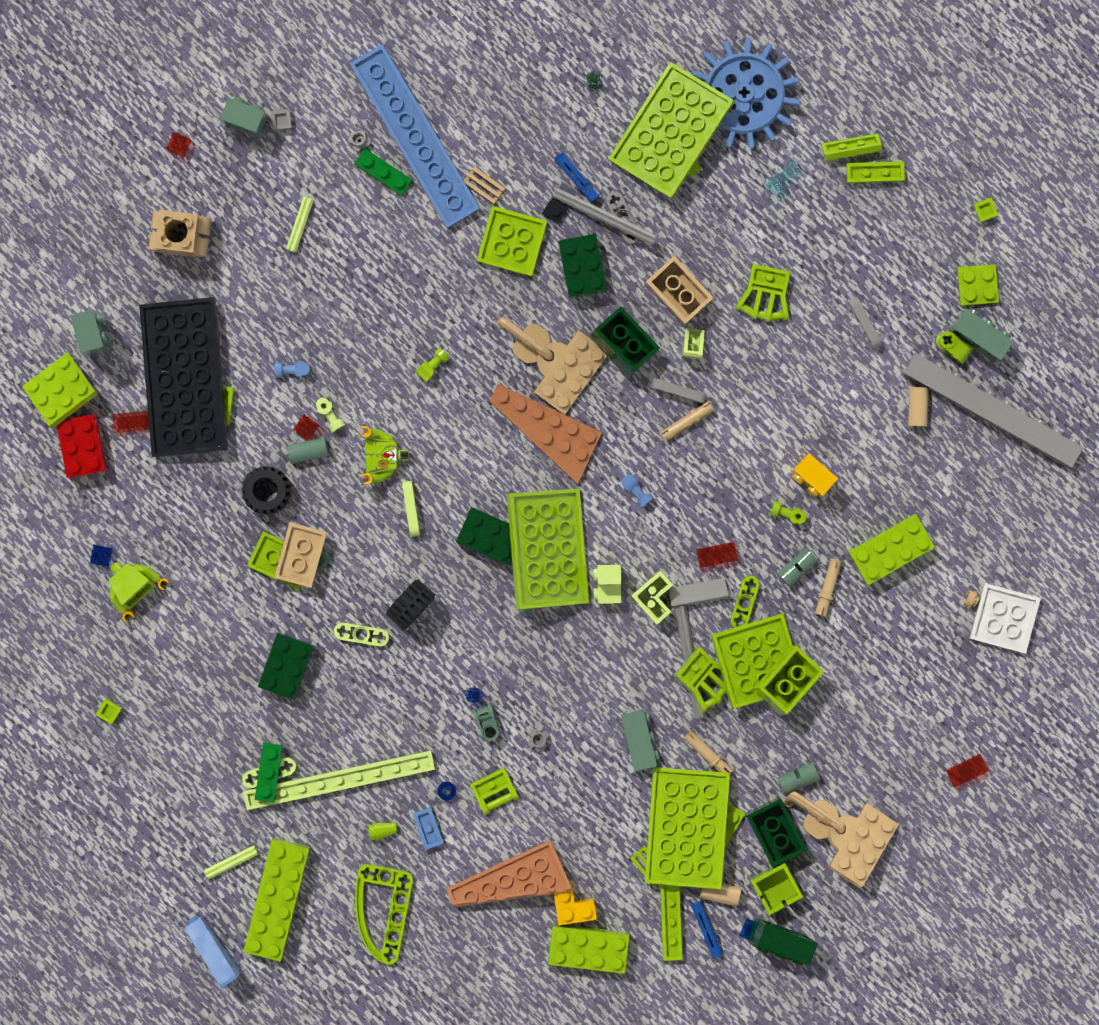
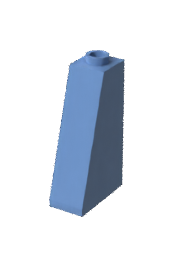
M195 915L187 921L188 925L184 929L222 989L235 980L241 971L204 917L200 916L198 918Z

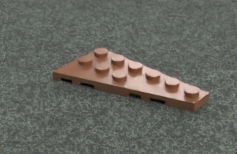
M551 840L446 888L454 908L573 892Z

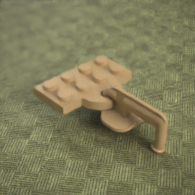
M504 317L499 318L496 323L499 328L506 329L518 338L513 345V353L516 357L525 363L537 362L538 369L544 378L536 387L534 393L564 415L607 357L592 339L579 330L570 342L565 345L561 342L550 343L549 333L537 324H530L522 331Z
M791 792L783 799L785 807H792L796 803L809 812L803 821L804 830L815 839L828 838L831 846L837 851L828 868L858 888H862L899 824L868 803L864 805L857 818L848 815L839 817L837 808L825 800H818L812 803L797 792Z

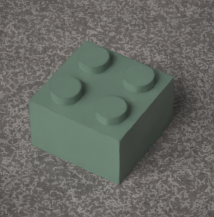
M228 97L220 120L226 126L260 138L268 116L263 107L252 103V106H250L241 98L234 97V99Z

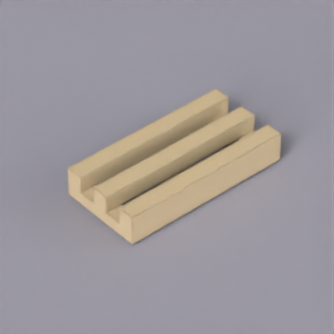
M473 167L466 179H464L468 187L493 204H495L505 190L503 186L476 167ZM477 173L479 176H481L486 181H488L496 188H498L499 191L496 192L494 189L486 185L473 174ZM470 178L495 195V197H490L470 183Z

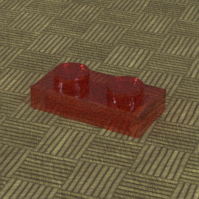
M148 411L112 414L114 433L149 430Z
M734 542L696 549L700 568L738 560Z
M979 753L945 771L952 786L955 788L989 770Z

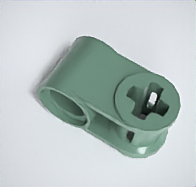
M491 703L477 710L475 708L472 709L483 738L487 741L497 739L499 728ZM488 727H493L496 730V735L493 738H488L485 734V730Z

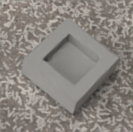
M290 109L271 111L273 131L292 129Z

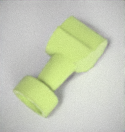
M326 398L317 400V411L324 415L331 423L329 425L331 432L333 433L338 428H342L345 424L342 419L337 420L332 410V402H329Z

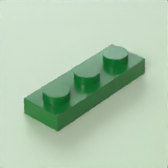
M366 148L363 149L354 163L401 196L412 182L411 178Z
M263 742L254 800L275 802L283 745Z

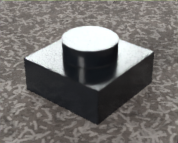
M552 197L542 214L558 224L568 210V207Z

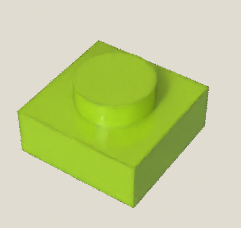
M992 197L973 204L979 223L998 216Z
M105 698L95 715L112 725L123 708Z

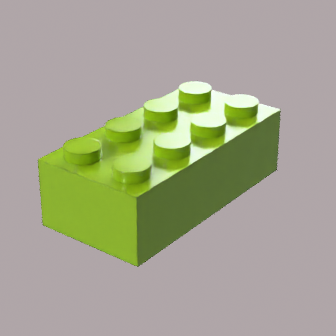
M913 514L849 550L847 553L865 585H870L930 551L935 546L918 516Z
M552 924L548 965L625 974L629 932Z

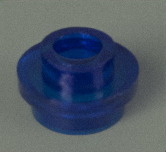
M475 687L469 688L464 694L469 702H481V698L484 697V693Z
M442 782L437 788V794L442 800L449 801L455 797L456 787L452 782ZM445 787L450 788V794H444L443 789Z

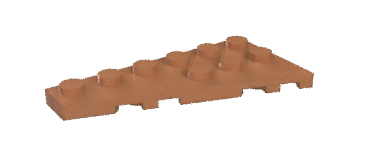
M498 384L490 402L578 484L602 432Z

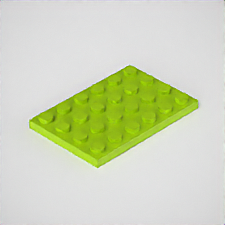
M670 62L608 159L673 199L735 101Z
M580 488L507 494L516 610L589 603Z
M653 767L645 883L722 889L731 773Z

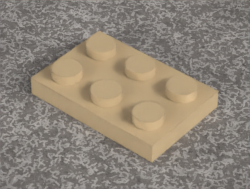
M289 522L274 578L312 588L327 532Z

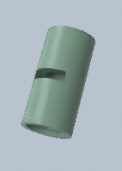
M325 437L287 445L290 463L294 464L329 456Z
M805 548L777 574L791 587L816 565L818 560Z
M813 762L777 777L782 786L784 794L787 795L819 781L820 777Z

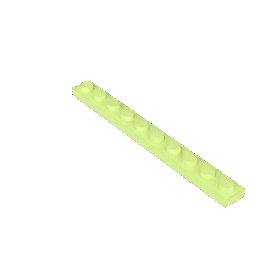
M430 750L278 783L274 803L254 800L256 788L243 791L246 809L251 810L435 770Z

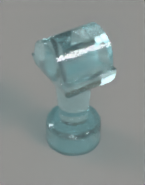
M790 160L785 165L786 169L783 172L771 176L764 182L773 194H776L786 185L785 181L791 175L796 176L800 173V169L793 161Z

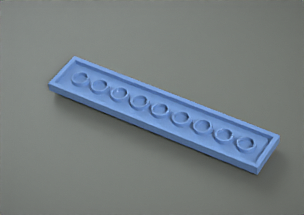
M383 44L351 62L350 65L445 226L449 228L480 210Z

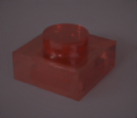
M173 132L166 150L185 158L192 140Z
M304 414L293 430L309 441L320 425Z

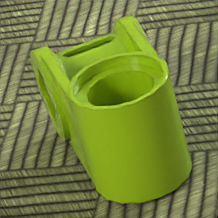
M950 331L943 332L936 338L937 346L948 354L950 358H955L960 365H963L974 350L967 342L961 340ZM948 336V337H949V339H948V342H949V343H948V344H944V339H943V338H945V337Z

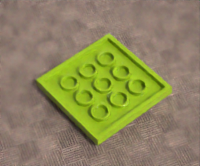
M783 613L710 635L732 709L764 700L753 688L786 650L793 646Z

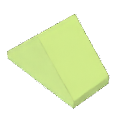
M685 329L682 357L701 360L705 330Z

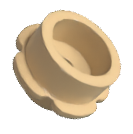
M968 590L966 593L968 598L967 600L964 598L963 604L967 605V608L975 607L979 601L977 591Z

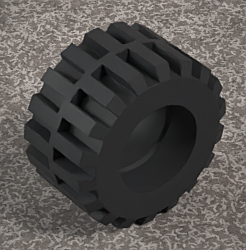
M260 466L246 475L247 477L242 482L241 492L243 493L242 498L245 500V504L251 510L260 514H274L288 504L289 497H291V485L289 484L288 477L282 471L270 466ZM263 479L274 481L278 488L276 497L269 502L261 501L255 493L257 483Z
M419 579L414 580L388 608L386 615L402 630H405L434 600L435 594Z

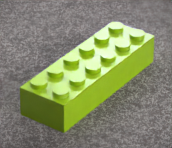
M278 838L271 840L244 953L280 962L283 959L311 847Z

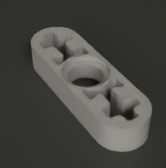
M611 192L606 199L611 214L618 217L620 213H626L629 217L628 222L636 225L623 196L619 192ZM612 196H615V198L619 197V207L624 206L625 209H620L614 213L613 210L617 208L614 203L610 204ZM619 229L626 243L635 244L638 242L639 238L635 237V240L627 239L628 233Z
M854 297L849 300L848 305L857 322L861 323L862 331L871 348L875 350L881 347L882 342L859 299Z
M653 378L651 384L653 389L672 395L676 394L682 398L704 404L706 394L656 378Z

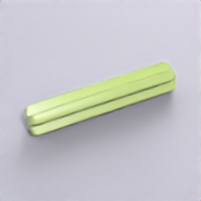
M303 197L286 247L291 252H296L313 204L312 198Z
M251 846L205 869L204 873L208 879H211L257 856L258 851L255 846Z

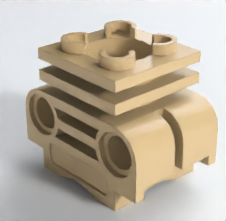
M166 210L153 211L151 229L156 230V232L150 233L148 250L164 254L207 258L209 240L201 238V236L209 237L212 220L208 217L192 213ZM177 225L187 226L188 233L186 238L181 242H172L170 239L171 230Z

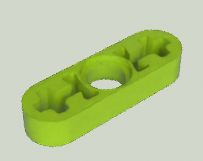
M747 576L742 580L730 619L733 628L738 627L736 622H734V618H738L740 614L739 612L736 613L737 608L741 611H748L747 616L743 614L742 620L745 622L740 624V626L748 624L759 588V581L754 576ZM750 579H753V583L756 584L755 588L752 587L750 593H754L753 597L748 594H742V590L747 591L748 586L745 585V582L750 581ZM742 597H747L750 600L748 608H742L739 605Z

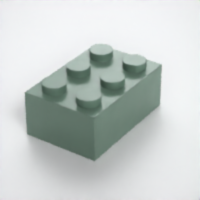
M971 308L961 311L948 331L967 342L994 363L1001 361L1014 342L1010 339L1012 336L1003 330L1000 332L995 329L996 325L987 319L985 321L979 317L980 314Z
M93 309L70 315L82 354L92 357L112 351L111 346H114L111 335H108L106 332L108 322L105 316L103 317L102 314Z

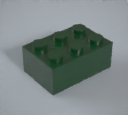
M596 233L559 240L558 246L569 299L607 292Z
M622 306L603 321L589 336L627 378L633 375L660 349Z
M471 507L456 542L509 565L512 559L509 523Z
M277 632L258 687L295 700L315 645Z
M780 797L745 813L772 868L807 851Z
M755 918L748 940L753 943L752 946L756 947L757 950L767 954L770 951L775 954L774 956L784 960L787 957L793 963L801 966L804 963L811 964L818 945L816 941L807 935L759 918Z

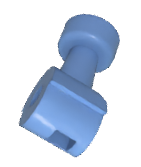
M302 361L288 366H283L281 362L275 363V378H282L283 374H295L299 378H303V376L310 374L311 368L306 362Z
M632 475L624 476L622 479L623 489L630 491L639 499L637 504L641 508L653 499L649 493L646 495L638 486L637 478H634Z

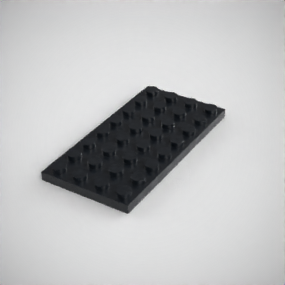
M209 297L140 304L152 457L227 451L228 439L216 298Z

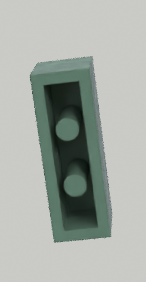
M641 709L621 714L634 771L656 767V762L660 760L657 750L653 751L652 743L655 742L653 731L649 732L647 724H651L648 712L644 713V710Z

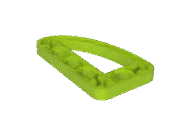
M363 864L358 870L355 891L356 917L360 935L366 948L374 958L384 964L392 965L399 957L413 876L410 872ZM368 867L370 872L375 873V869H379L377 880H373L374 875H369L368 878H365L361 871ZM381 872H390L391 879L389 881L381 880ZM403 875H407V879H410V882L405 884V889H409L408 892L397 890V886L400 888L402 886V881L399 880V877L402 878ZM364 882L394 887L382 952L374 945L367 930L363 906ZM399 893L406 896V902L403 904H399L395 900L396 895ZM395 912H399L403 916V920L399 923H395L392 920V915ZM392 931H396L399 934V939L396 942H392L388 938V934ZM386 943L392 946L398 945L397 949L393 948L392 953L395 955V958H392L391 961L387 960L388 958L385 956V953H388L390 946L386 947Z

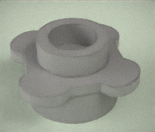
M363 130L354 132L348 138L349 143H352L353 149L356 152L361 151V148L369 146L371 143L370 139L366 138V133Z
M537 729L531 730V740L528 742L529 747H538L541 750L546 749V740L549 737L548 732H539Z

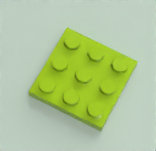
M492 206L477 262L532 277L547 221Z
M69 352L22 386L51 429L98 395Z

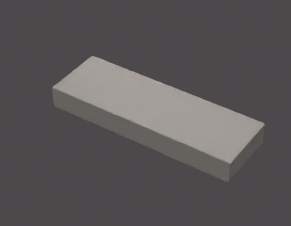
M725 578L668 589L672 608L729 598Z

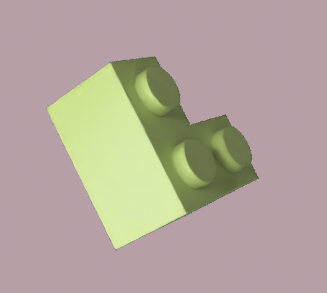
M597 565V569H593V580L597 581V588H594V600H598V604L621 603V565Z
M661 570L631 595L656 625L671 613L659 599L663 593L673 586Z

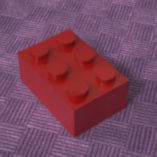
M92 414L65 419L57 425L66 478L71 479L108 472L97 415Z

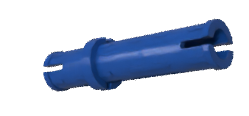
M564 152L555 157L554 160L575 183L576 189L581 191L590 203H593L600 195L590 185V180L588 178L585 179ZM565 164L569 166V168L575 173L576 176L573 175V173L567 168ZM578 179L581 180V182L586 186V188H587L589 191H587V190L584 188V186L578 181Z
M702 900L691 904L704 936L703 941L707 943L712 959L722 956L723 952L717 940L718 935L713 931Z

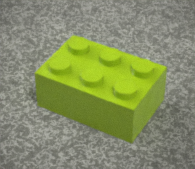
M797 645L790 646L753 689L780 715H787L824 671Z

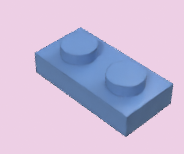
M428 807L414 812L413 817L425 850L444 844L432 808Z

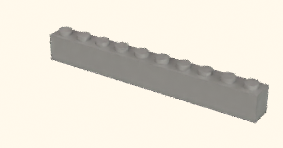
M921 352L919 355L917 353L913 354L903 372L904 376L929 388V390L1068 468L1073 467L1084 448L1079 445L1080 442L1078 440L1062 436V431L1046 427L1047 423L1038 418L1036 420L1030 418V414L1025 410L1020 409L1018 411L1012 408L1013 404L1009 401L996 399L997 395L993 392L980 390V386L977 383L964 381L961 374L955 371L950 373L945 370L946 366L939 362L934 364L929 361L930 357Z

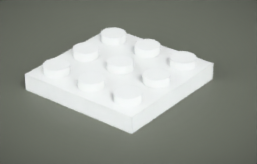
M984 583L969 639L1026 654L1041 598Z

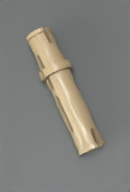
M707 401L697 409L690 410L689 414L663 431H660L665 441L668 442L696 422L700 423L701 419L715 410L710 402Z
M830 559L822 591L818 594L820 598L815 611L817 615L827 616L830 601H833L834 598L832 594L842 561Z
M693 730L683 738L710 763V767H714L718 772L731 773L733 771L721 759L722 756L720 754L717 755Z

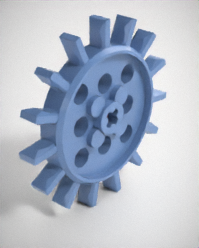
M746 38L745 52L733 54L730 43L724 41V50L727 57L718 62L713 55L707 52L705 58L714 68L709 75L699 71H693L692 73L693 76L715 89H720L723 94L735 101V111L727 113L717 131L722 128L730 132L727 139V148L730 149L734 144L736 134L747 135V144L750 150L754 149L755 145L753 134L762 130L767 138L774 142L775 135L769 126L775 120H778L783 125L790 127L792 122L780 114L783 105L799 106L800 102L798 99L785 97V87L798 84V77L782 80L779 73L781 69L789 64L790 60L786 57L775 66L768 61L767 58L772 51V44L770 43L764 48L762 55L759 56L750 52L752 47L751 38ZM742 63H748L751 68L749 71L743 72L739 67ZM734 76L737 82L734 85H728L726 78ZM757 76L762 77L764 80L760 86L753 83V79ZM743 90H746L748 94L746 95V98H742V94L739 93H742ZM774 90L777 93L776 98H767V91ZM756 103H760L763 106V110L759 113L754 112L752 106ZM740 117H747L749 124L741 126L738 123Z

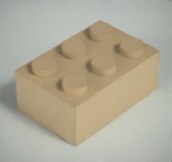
M675 256L645 283L684 326L713 300V296Z

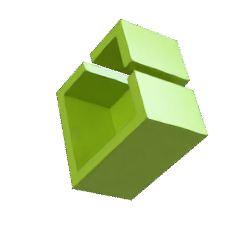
M785 862L773 868L770 867L750 878L769 915L784 908L781 901L785 900L787 905H790L803 898Z

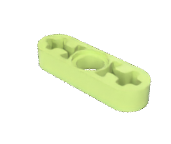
M412 481L402 482L410 537L420 536Z
M339 623L334 628V635L340 640L375 646H384L389 641V634L384 629L349 623ZM345 626V630L351 631V627H355L353 639L349 638L351 634H344L341 637L337 629ZM357 630H366L367 637L364 640H359L356 637ZM370 630H374L373 635H379L382 632L386 640L378 643V639L372 638V642H368Z
M289 757L281 759L280 767L285 765V761L292 763L293 766L289 772L287 769L281 770L282 775L278 776V779L295 772L297 766L294 759ZM259 767L243 775L242 781L246 787L255 788L257 786L258 779L254 781L253 785L251 782L247 783L246 779L249 778L248 774L257 776Z

